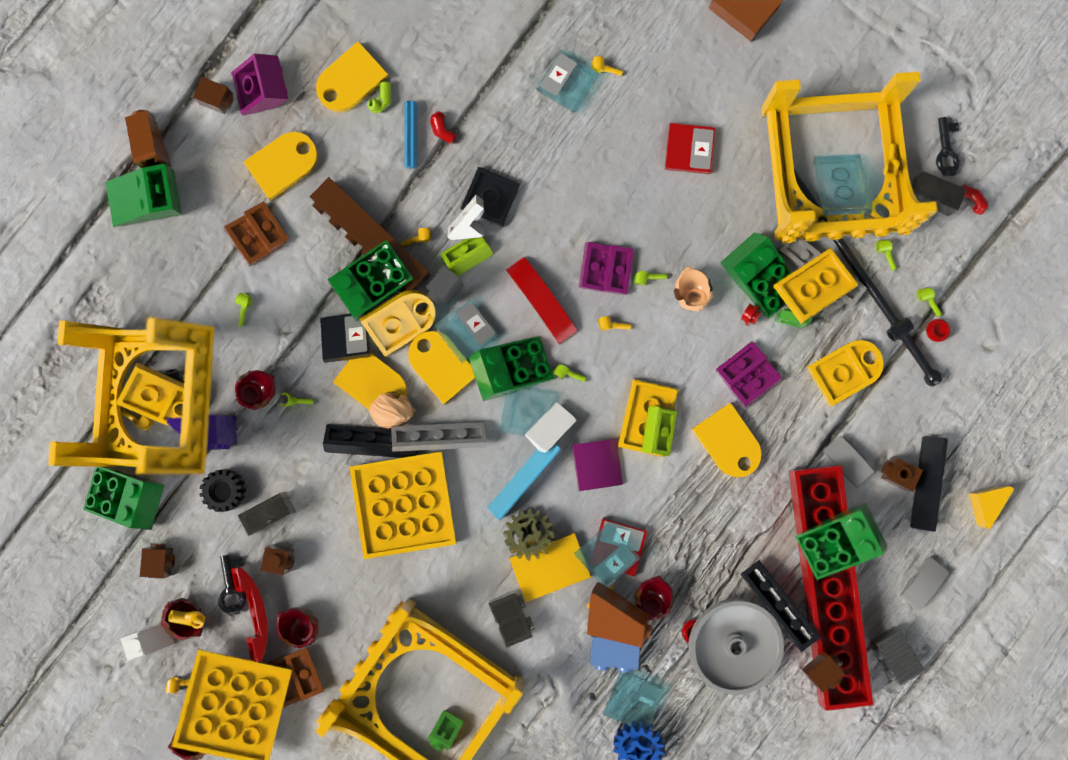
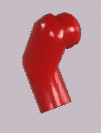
M440 111L435 112L430 118L433 134L449 144H453L457 134L445 128L444 121L446 117L444 113Z
M965 184L961 186L958 195L971 199L975 203L972 207L974 213L984 214L985 210L989 207V203L982 191Z

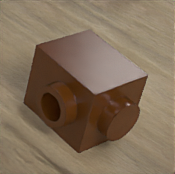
M201 77L193 99L199 105L225 114L226 110L232 106L233 93L227 86Z
M890 458L882 466L881 472L883 474L881 479L903 490L914 491L923 470L899 458Z
M151 543L150 547L142 548L140 577L163 579L171 576V568L175 565L173 548H166L165 543Z
M276 545L265 547L260 571L279 575L289 573L295 563L294 549Z
M824 651L802 669L805 675L822 693L826 692L829 688L839 685L842 681L841 677L845 675L840 668L843 665L833 653L829 656Z

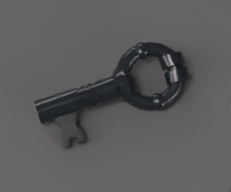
M947 117L938 118L941 150L937 155L936 165L943 176H955L960 166V160L953 151V148H951L949 132H958L959 128H956V126H959V124L948 123ZM943 156H951L954 160V166L944 167L942 164Z
M229 554L222 555L220 560L225 588L219 595L218 605L229 616L234 615V613L235 615L240 614V611L245 606L246 596L244 592H236L231 568L235 566L242 567L243 563L240 564L242 557L237 558V560H230ZM234 593L238 594L239 605H234V608L232 606L226 607L225 596Z

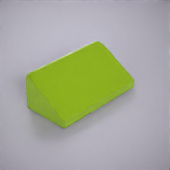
M484 237L464 239L440 253L449 270L459 276L491 257L493 253Z
M649 406L642 452L670 456L677 410Z

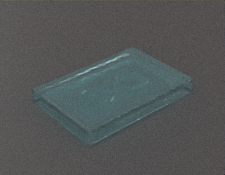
M860 154L814 156L813 165L823 214H871L873 207Z

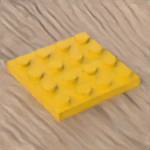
M442 452L349 467L363 560L457 544Z
M198 649L172 747L234 760H270L292 669Z

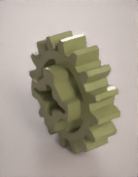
M531 508L528 509L527 514L520 510L519 517L512 515L513 522H506L505 525L509 530L503 531L504 536L507 538L504 542L506 546H510L509 551L511 554L517 552L516 556L518 559H521L523 555H525L527 561H530L531 555L539 559L540 552L547 554L546 546H553L550 540L555 538L554 532L551 531L554 529L553 524L548 523L549 518L547 515L542 517L540 510L533 514ZM540 524L544 528V535L539 532ZM533 532V535H528L526 538L525 534ZM515 534L517 535V537H519L518 545L516 544L514 539Z

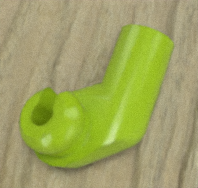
M381 82L380 96L368 101V109L373 113H381L391 104V83Z

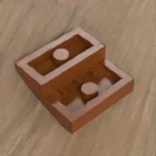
M264 201L245 211L244 216L224 226L225 232L249 267L277 250L289 240Z
M307 647L267 662L268 664L292 669L283 708L324 692Z

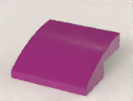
M586 242L578 288L627 295L634 249Z
M753 341L716 369L717 373L745 408L782 381L780 374L767 361V357Z
M617 439L572 444L578 491L623 485Z

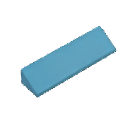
M554 444L547 452H540L537 449L491 502L488 509L498 520L505 516L560 451V447Z

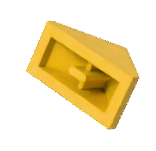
M996 486L969 493L976 523L979 527L991 529L1014 488L1011 486Z

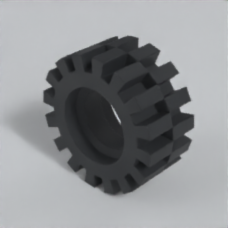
M216 470L207 474L208 477L202 480L204 483L199 488L202 489V493L199 494L200 497L204 498L203 504H207V508L210 510L213 509L215 512L233 510L245 498L243 496L246 492V488L243 487L245 482L241 481V476L235 474V471ZM222 481L228 483L231 487V494L225 500H221L215 495V487Z

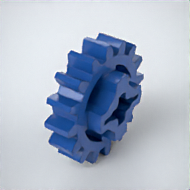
M632 720L631 726L624 723L622 729H617L613 741L614 753H618V760H662V755L665 753V738L660 737V730H653V724L647 727L644 721L637 725Z

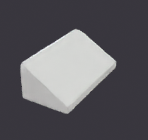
M555 403L525 436L538 451L547 452L577 420L560 404Z

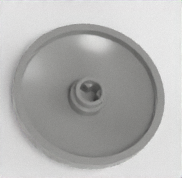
M728 599L712 605L697 619L689 638V656L696 673L712 689L730 695L747 694L764 686L775 675L783 658L784 640L777 621L762 606L745 599Z

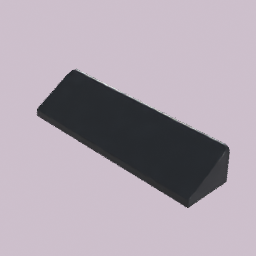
M326 424L323 448L327 453L395 458L417 456V450L392 452L391 430L386 428Z
M922 437L918 468L922 469L923 472L915 487L911 528L931 532L936 531L948 444L947 438Z
M760 560L740 574L741 578L767 611L775 618L778 625L800 652H803L821 638Z

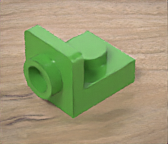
M784 308V310L777 312L775 322L803 328L807 326V323H811L813 316L800 324L789 308Z
M443 710L427 738L431 741L430 745L439 751H443V749L448 751L464 721Z

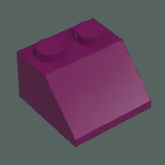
M254 53L231 72L241 115H250L274 109L288 100V91L285 87L278 55Z

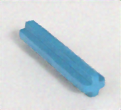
M405 101L404 153L405 167L408 169L417 168L416 101Z

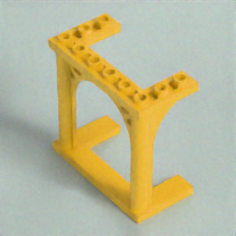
M920 71L895 73L881 92L795 98L801 89L800 80L775 82L761 108L762 117H767L778 219V227L774 231L775 241L782 240V243H792L797 241V239H805L807 242L819 240L821 237H828L829 240H838L843 238V236L852 235V238H862L866 234H875L876 237H882L893 232H898V235H908L937 212L936 202L921 203L913 192L909 179L900 104L921 81ZM878 109L884 164L890 156V145L896 144L895 157L900 162L897 175L894 176L895 172L893 170H887L878 196L868 206L849 213H835L816 206L802 193L795 178L788 115ZM885 194L890 195L888 200L884 199ZM796 200H800L803 205L796 211L795 207L798 206ZM875 206H885L889 211V217H881L876 212ZM865 213H870L871 216H872V218H871V217H867V218L865 219V218H864V214H865ZM820 216H824L827 218V222H825V220H822L819 223H817ZM843 217H847L848 221H843Z
M147 318V329H124L72 321H59L57 345L99 349L92 443L50 441L48 466L117 467V465L137 467V473L205 474L215 327L159 318ZM187 350L180 448L145 446L136 442L124 426L121 406L116 404L122 392V384L129 367L140 355L148 351Z
M409 598L405 603L401 601L387 619L388 621L381 629L380 633L383 636L379 642L374 640L366 652L370 655L365 662L361 659L354 668L353 672L356 675L352 681L347 679L339 691L343 694L338 701L333 699L316 722L319 724V727L315 732L321 737H324L329 731L349 734L370 745L390 760H429L388 730L379 716L375 698L380 675L392 660L409 651L432 650L447 656L501 694L457 759L471 760L504 712L509 715L522 696L524 678L517 673L513 677L415 607L417 603ZM403 629L411 633L412 642L409 646L403 645L400 641V632ZM417 632L421 634L420 638L426 640L423 644H419L417 642ZM394 637L398 649L395 652H390L389 647L392 648V638ZM377 663L382 665L381 669L376 668ZM365 682L371 684L369 690H357L358 688L365 687ZM364 695L369 698V705L363 708L356 707L353 703L354 698ZM370 711L372 712L373 717L370 720L367 715L364 717L361 714H365Z

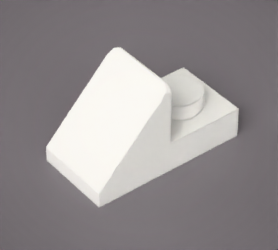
M475 195L448 227V238L450 240L484 236V228L475 222L484 213L483 199Z
M161 624L120 638L127 660L145 656L175 644L174 638L165 632Z

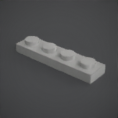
M797 239V241L792 243H784L778 250V253L798 268L822 254L803 239ZM857 281L859 285L839 298L849 307H853L867 289L859 281Z
M485 422L391 427L392 452L486 447L487 444Z

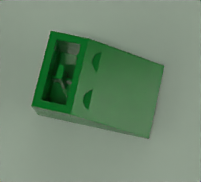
M166 164L140 168L105 182L113 227L182 215L175 173Z
M754 232L720 263L755 305L760 306L759 310L767 318H770L785 304L773 286L792 272L770 239Z
M385 240L327 280L354 320L357 321L413 280V277L387 240Z
M540 336L479 349L469 357L483 401L506 396L554 379Z
M95 467L83 510L131 529L152 530L165 485L111 468Z
M866 503L846 510L795 536L817 580L884 555L888 547Z

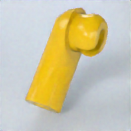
M171 610L169 614V622L189 625L193 628H201L204 625L205 616L200 611L182 612Z

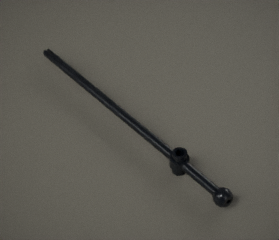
M794 169L795 178L802 193L809 201L821 208ZM820 216L818 219L819 222L822 220L827 222V218L824 216ZM844 239L833 240L891 324L890 329L886 331L889 339L893 342L898 339L902 340L925 373L924 381L928 386L933 387L942 382V373L931 367L909 335L910 331L914 329L911 320L908 318L898 319Z

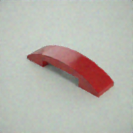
M525 257L506 269L508 275L527 298L558 344L578 331L552 292Z
M242 567L231 568L236 592L246 591L255 635L246 637L250 659L260 662L265 653L268 634L264 602L249 574Z

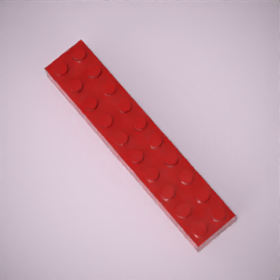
M841 465L788 470L797 535L848 510ZM798 543L807 619L821 637L811 645L812 658L814 659L822 651L829 656L833 653L843 664L840 668L845 673L841 677L842 681L839 685L829 688L824 693L816 687L818 704L825 711L873 706L855 566L817 580Z

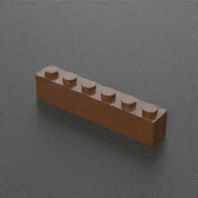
M330 177L309 196L314 201L312 206L321 215L325 212L331 217L328 222L338 231L342 228L347 233L345 238L353 246L359 244L364 249L361 252L363 255L387 240L413 277V280L400 289L402 292L417 290L431 276L411 254Z

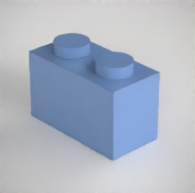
M591 636L590 665L595 666L594 669L607 671L609 667L618 668L620 672L630 673L632 669L638 670L640 647Z

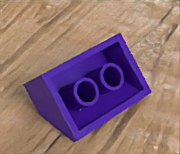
M209 415L207 450L230 449V444H237L235 416ZM182 417L167 418V424L181 435Z

